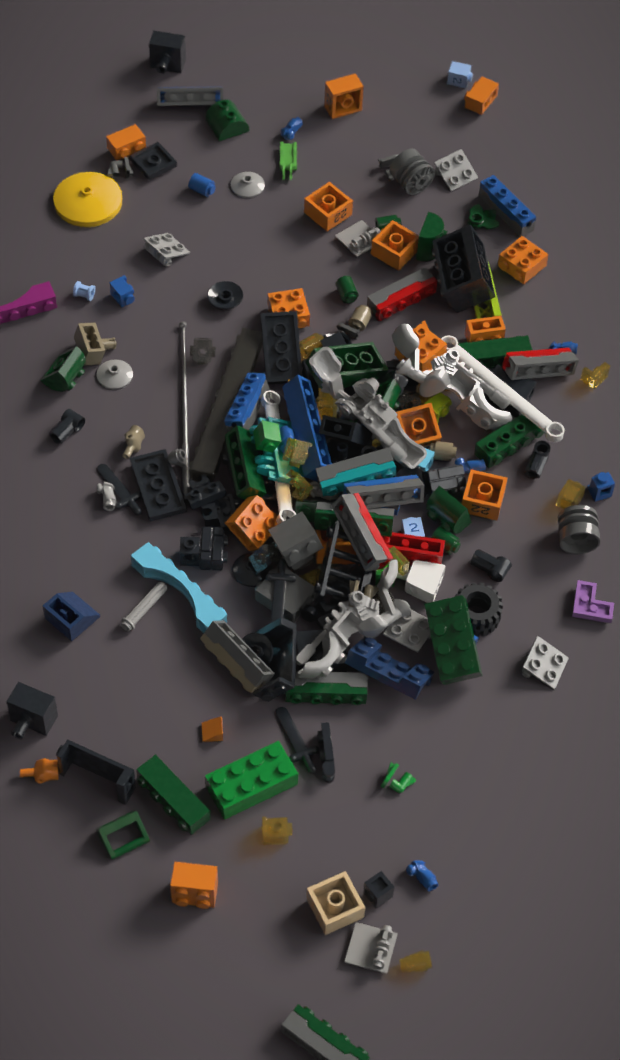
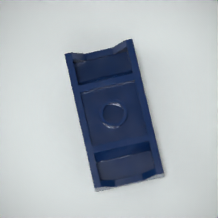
M364 637L349 650L345 664L415 700L423 686L430 685L435 673L426 665L417 663L411 668L408 664L393 659L389 654L381 653L382 645L373 638Z

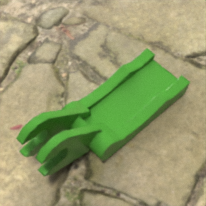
M280 142V171H282L283 180H285V171H290V180H292V171H297V142H293V144Z

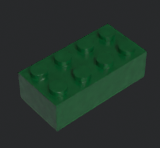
M373 342L329 347L341 362L342 367L339 373L341 374L343 388L353 387L357 381L363 378L379 379L386 375L389 370ZM314 348L305 363L321 390L323 382L315 374L309 363L310 358L321 349Z
M464 595L424 604L440 681L443 685L482 677L468 605Z

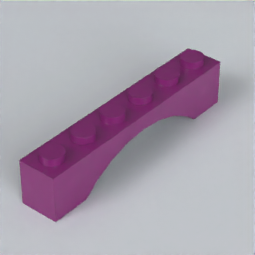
M50 281L34 285L20 298L0 306V324L57 308L56 296Z

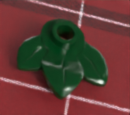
M479 204L470 209L468 224H471L473 228L494 229L500 225V222L495 220L496 210H483Z

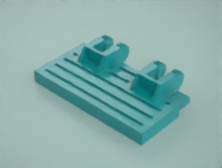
M259 417L257 419L258 424L261 420L279 424V429L282 426H288L292 429L290 421L272 417L267 419ZM253 425L249 428L251 434H253L254 429L258 425ZM253 434V436H251V437H252V438H251V442L255 444L254 434ZM282 441L273 453L263 451L264 456L258 455L254 458L255 463L258 464L256 468L257 473L268 476L269 480L302 486L305 482L297 447L293 453L284 454L280 450V446L284 444Z

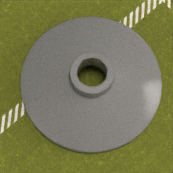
M242 172L235 175L231 180V189L237 196L253 198L264 190V180L256 173Z
M122 360L106 361L97 370L98 382L107 389L116 390L124 388L133 378L131 366Z

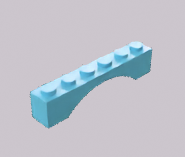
M148 542L131 555L132 566L144 578L166 582L178 589L189 600L195 613L196 627L203 633L212 621L224 620L227 623L226 611L222 607H218L209 595H205L195 582L192 583L182 570L179 571L171 559H166L158 547H153Z

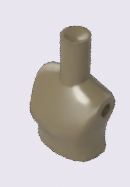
M137 425L131 426L130 430L124 435L127 448L122 456L125 459H129L132 453L140 451L141 443L145 438L143 430Z

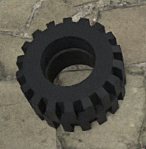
M475 582L471 583V586L468 584L464 585V588H460L455 597L464 595L468 607L480 606L486 610L484 613H475L469 610L473 633L477 637H479V634L486 636L488 632L492 633L494 628L498 627L503 609L501 595H498L496 589L492 590V586H484V583L476 585Z

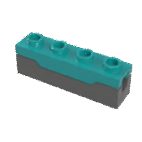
M389 447L316 468V477L323 497L334 496L338 492H342L344 483L385 479L396 476V466Z

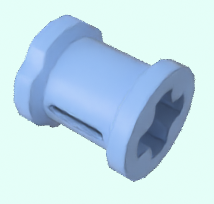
M77 281L73 289V296H81L91 301L95 294V286L83 285Z

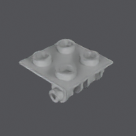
M462 149L434 162L436 165V169H434L435 175L443 177L450 191L478 178Z
M361 220L338 233L335 237L358 257L371 249L372 240L381 231L378 227L371 229Z
M169 233L143 238L146 242L144 244L145 249L164 266H170L173 257L190 254L184 245L179 243Z
M411 610V615L400 617L397 621L390 624L383 635L418 653L427 638H431L427 617Z
M537 636L522 667V675L526 678L534 675L546 685L555 689L569 657Z
M356 922L345 963L387 974L398 933L392 932V927L384 925L380 929Z

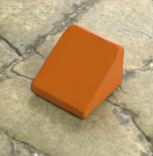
M222 717L202 722L203 742L223 741Z

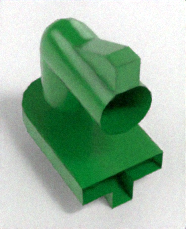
M390 762L386 777L381 784L383 789L399 764ZM405 772L399 782L393 779L389 787L397 793H402L406 787L414 784L417 779L410 773Z

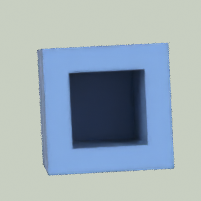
M452 61L448 72L447 84L466 88L468 82H471L473 77L471 65Z
M421 517L402 519L401 534L425 537Z

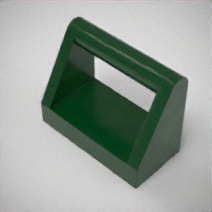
M131 811L96 828V832L111 860L150 842L137 811ZM134 822L142 836L112 850L106 835Z

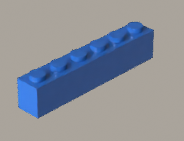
M297 375L282 386L284 399L286 400L291 427L297 441L304 477L318 482L316 468L330 465L332 462L325 435L319 433L321 420L311 381Z

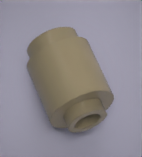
M365 305L357 307L349 320V326L364 331L371 318V309Z
M431 442L430 450L435 452L434 460L451 462L452 458H456L457 447H453V443Z

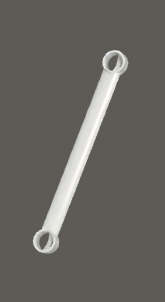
M442 337L444 342L454 345L453 348L447 347L446 352L452 349L458 351V362H464V367L468 370L472 368L474 375L507 397L514 408L545 432L547 440L559 442L563 439L565 429L562 424L548 419L461 348L455 337ZM551 429H557L561 434L554 435Z
M271 390L264 392L260 402L265 408L266 419L268 417L280 419L278 405L281 398L278 393ZM270 398L273 399L275 403H270ZM275 481L279 510L276 521L277 524H280L286 520L287 516L291 518L296 513L292 507L289 484Z

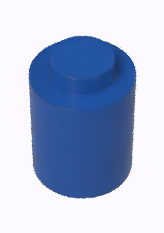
M194 173L189 180L188 187L206 197L212 195L216 189L214 181L198 173Z

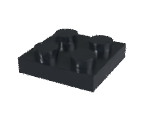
M159 142L130 155V160L148 180L177 167V161Z

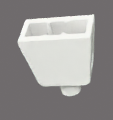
M415 560L411 570L399 567L397 578L406 581V593L427 603L434 602L444 577L445 565Z

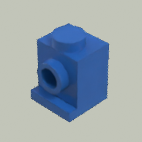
M125 275L109 282L110 294L121 308L134 302V289L131 284H127Z
M601 472L591 478L587 488L596 502L612 497L615 482L609 472Z

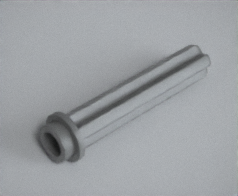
M158 582L126 618L123 617L121 619L120 625L125 631L134 630L135 624L167 591L165 583Z

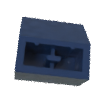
M74 592L57 593L43 605L44 618L71 641L100 618V614Z

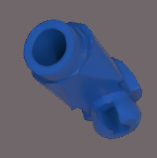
M299 117L292 118L285 128H281L282 137L285 140H292L295 136L294 134L303 125L302 120Z
M572 341L563 343L552 342L549 349L570 348L571 352L577 354L578 344Z
M282 426L279 430L284 444L280 446V450L284 454L293 453L297 447V441L294 440V432L288 426Z
M457 458L454 462L455 465H463L464 473H470L471 469L481 472L486 470L483 459L464 462L463 458Z
M414 860L411 864L407 865V874L410 876L416 875L427 891H433L439 886L436 876L426 868L424 861Z

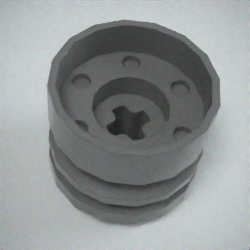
M407 149L401 152L392 161L390 166L391 176L410 195L418 194L425 190L435 176L434 168L415 149Z
M574 505L561 510L557 517L561 549L571 554H584L595 550L600 545L598 514L596 510L586 505Z

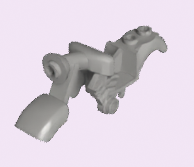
M401 324L392 334L393 342L400 353L408 358L407 361L403 359L398 364L396 374L406 375L420 383L419 393L421 396L430 397L445 389L454 392L461 400L456 409L464 411L475 424L485 430L496 431L512 421V416L509 412L495 409L487 402L483 391L501 409H505L510 404V400L500 391L494 390L486 382L474 375L472 368L469 370L465 368L464 362L459 363L458 351L452 349L440 357L434 358L431 361L432 370L422 372L419 370V349H417L419 347V338L408 324Z
M329 347L321 348L310 358L311 368L323 382L321 384L323 387L321 392L329 393L337 400L335 404L340 409V419L352 420L354 422L358 418L373 433L371 439L373 441L377 439L384 449L389 447L393 459L404 467L413 469L425 459L427 455L426 449L414 442L404 432L397 418L398 414L389 406V403H385L381 399L382 396L380 394L375 396L379 387V383L375 378L367 379L363 382L357 381L353 385L356 394L349 396L344 392L341 374L339 373L342 367L341 362Z
M391 560L389 566L382 570L380 581L377 584L379 588L378 593L386 612L379 615L380 601L370 599L361 591L351 592L348 602L338 603L340 613L337 610H332L331 614L334 619L330 620L326 617L325 622L327 624L323 627L325 630L311 644H307L297 655L296 664L304 665L303 669L298 671L297 678L319 679L321 676L325 678L333 670L330 667L335 661L338 664L345 656L343 651L350 644L348 641L350 635L359 632L365 637L375 638L400 617L411 615L410 605L405 600L394 599V602H392L388 589L397 577V560ZM322 641V659L315 662H307L316 652L315 648Z

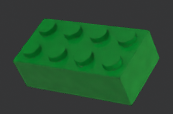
M279 741L205 775V787L224 820L298 785V772Z

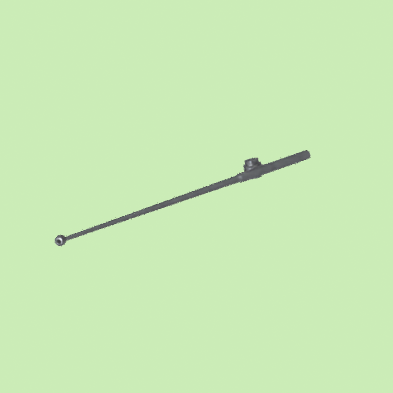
M185 321L179 323V327L182 329L183 445L182 449H175L170 452L168 461L171 465L182 467L183 499L187 503L184 495L190 492L188 484L190 480L185 356V328L187 324Z

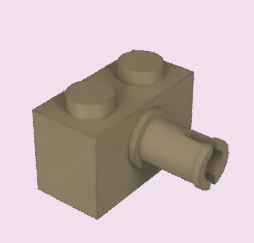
M96 323L78 324L74 340L76 346L85 355V365L101 364L105 349H116L115 338L101 339Z

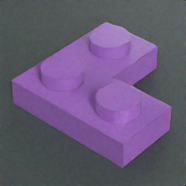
M577 580L572 617L611 623L614 603L595 600L597 583Z

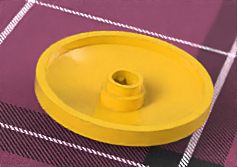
M96 172L77 173L67 177L57 186L53 197L54 207L57 214L69 224L80 227L99 226L109 222L119 213L122 206V192L119 185L112 178Z

